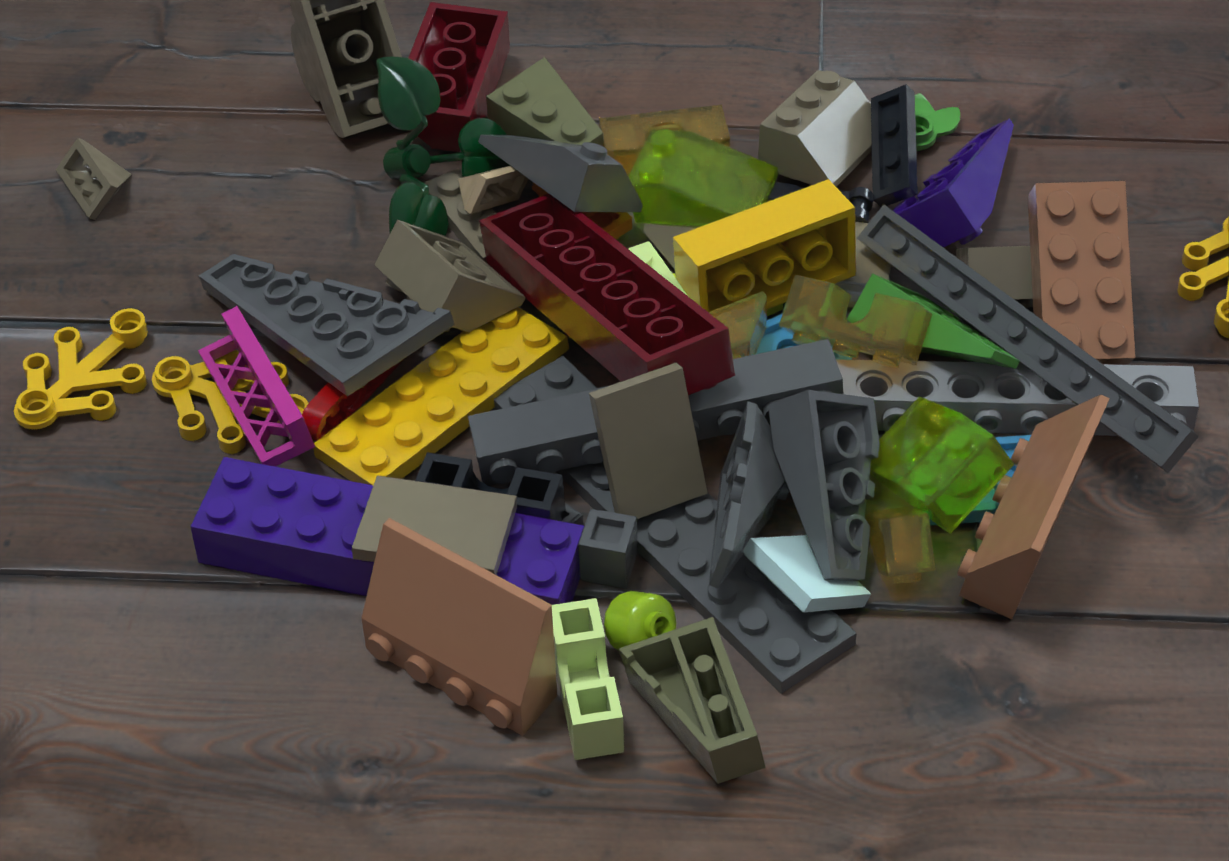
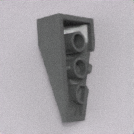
M480 135L479 143L574 212H641L643 204L622 164L607 155V149L601 145L591 142H584L582 145L514 135Z
M806 390L768 404L773 449L824 579L842 581L865 580L870 525L865 519L867 500L874 498L875 483L869 480L871 460L878 458L880 444L874 398Z
M748 401L720 474L709 586L715 588L720 587L740 560L749 539L756 538L771 518L778 499L785 501L789 493L788 485L773 449L771 426L758 405Z

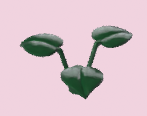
M404 57L379 58L376 60L379 75L378 100L381 112L392 127L403 131L412 130L403 140H398L396 142L397 147L389 149L383 159L386 174L391 179L400 180L401 183L390 201L389 232L391 233L396 221L400 220L446 236L448 216L444 203L437 196L428 195L429 186L415 178L423 176L429 169L430 164L462 161V177L510 166L479 143L480 135L507 134L494 121L479 118L467 122L461 129L458 138L461 153L430 156L428 151L418 144L410 145L427 127L426 115L433 114L440 106L441 99L438 83L432 73L416 61Z

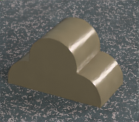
M290 0L295 20L291 27V42L296 64L311 97L317 102L321 101L325 115L334 132L339 137L344 138L388 124L381 112L378 100L379 75L376 60L383 57H402L384 0Z

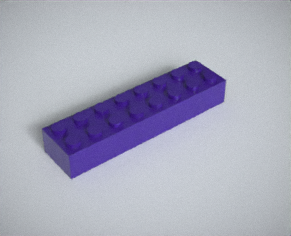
M223 457L190 526L198 563L367 596L374 562L353 559L351 548L373 485ZM515 513L497 576L551 605L572 602L580 580L578 544L584 526Z

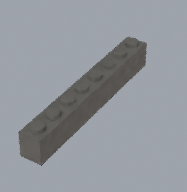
M825 339L733 359L734 377L718 383L711 389L698 391L688 397L698 441L721 435L736 434L747 401L757 404L767 422L771 425L768 404L806 390L843 394V378L830 341ZM605 387L468 416L482 482L489 486L509 483L512 481L517 467L555 473L559 470L603 462L589 393Z

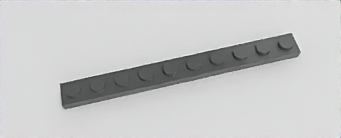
M886 205L881 207L857 237L861 243L995 344L1020 360V363L1076 405L1098 395L1110 398L1100 423L1165 472L1169 473L1199 437L1180 420Z

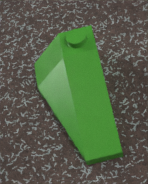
M873 273L847 318L849 322L861 329L858 335L861 339L882 349L884 343L903 350L1016 369L1020 360L994 342L979 335V332L973 327L958 321L960 318L929 298Z

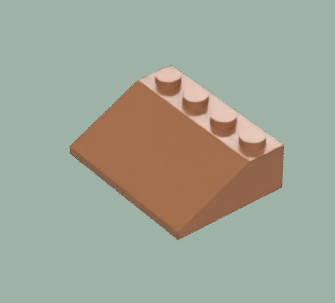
M1098 395L1037 424L1029 441L1023 438L1019 439L1009 464L1016 466V470L1012 477L1003 474L992 498L993 501L1000 503L994 515L988 511L985 512L975 535V538L982 540V543L977 552L968 549L957 573L958 576L965 578L959 594L960 597L1013 619L1082 466L1110 398Z
M388 518L382 527L361 618L366 648L375 658L381 661H390L406 670L414 680L420 683H429L442 690L453 702L462 706L468 705L481 712L497 727H507L523 736L557 697L552 605L395 520Z

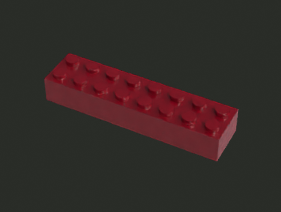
M546 194L479 220L487 264L621 382L677 363L683 368L689 396L701 390L711 389L718 383L735 376L729 328L582 212H574L552 195Z

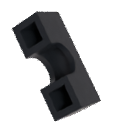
M427 452L415 480L517 496L516 513L562 521L565 516L563 476L560 474L517 467L510 487L500 489L486 485L476 477L473 471L472 460Z

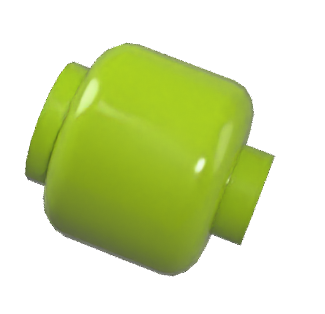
M637 591L625 592L613 599L606 610L604 619L605 635L611 646L618 651L619 648L675 630L677 625L675 611L669 601L661 595Z

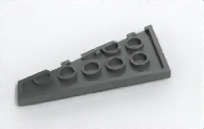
M237 254L230 255L199 275L204 290L230 309L238 306L248 323L346 396L364 387L368 382L392 366L400 363L411 353L455 325L449 310L437 308L434 312L420 309L418 302L404 299L400 304L384 300L381 292L328 278L323 283L312 281L308 273L297 270L291 275L278 272L271 263Z

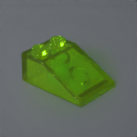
M651 130L628 176L643 204L641 212H633L635 222L704 226L766 203L779 174L778 168L691 131Z
M919 396L879 439L878 458L871 460L870 475L951 534L1014 466V463L996 438L962 413Z

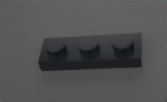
M905 84L871 98L872 190L874 194L873 201L880 207L918 195L915 92Z

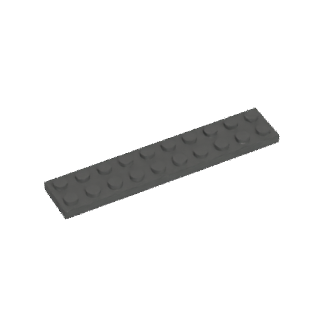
M562 356L510 386L494 399L495 407L492 410L587 391L597 387ZM604 461L598 464H587L556 472L562 475L563 480L593 509L615 513ZM708 492L705 495L637 519L638 553L704 619L713 617L718 632L781 694L856 645V632L833 610L802 612L745 556V553L719 588L709 586L717 501Z

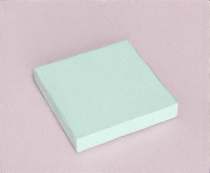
M807 535L750 538L743 550L745 556L802 612L860 608L865 606L871 596V593L859 581L825 580Z

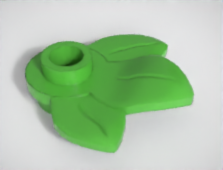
M917 93L915 95L916 151L930 148L936 142V138L954 132L960 122V109L958 107H948L935 111L921 93Z

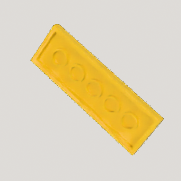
M519 307L470 332L462 331L314 443V455L327 466L353 482L374 485L377 475L403 479L423 463L427 452L435 454L470 427L468 416L489 412L495 407L494 399L510 386L555 361L569 350L568 336Z

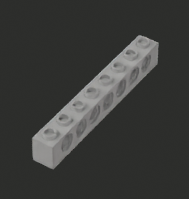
M836 359L843 378V394L874 398L878 431L1032 435L1037 424L1077 406L1022 363H1019L1017 368L1013 369L979 362ZM1103 364L1194 431L1199 404L1193 366ZM1099 423L1095 435L1117 436L1102 423Z

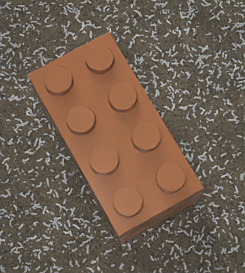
M1126 182L1035 183L1028 195L1034 314L1100 363L1128 365L1135 359Z

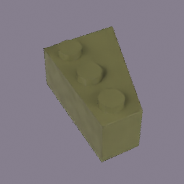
M545 57L486 96L488 119L500 125L507 135L582 145L584 142H591L604 147L602 130Z
M713 617L619 648L629 682L717 784L766 768L758 735Z

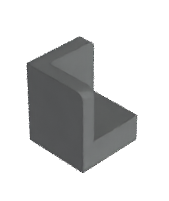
M590 508L578 544L581 580L627 589L638 553L636 516Z

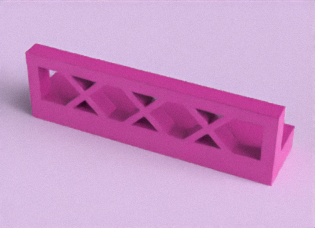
M238 306L222 313L221 315L230 335L198 350L260 463L276 467L314 448V442L301 412ZM236 349L238 350L239 354L233 365L215 363V359ZM238 379L254 381L249 393L232 391ZM254 406L271 408L265 421L248 419ZM270 435L285 436L290 439L289 442L269 452H266L264 449Z

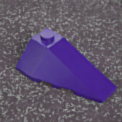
M1010 118L976 135L948 160L950 162L949 165L923 182L926 187L919 192L917 199L913 196L902 200L893 211L942 247L956 241L963 245L979 236L983 231L980 226L992 213L1014 127Z

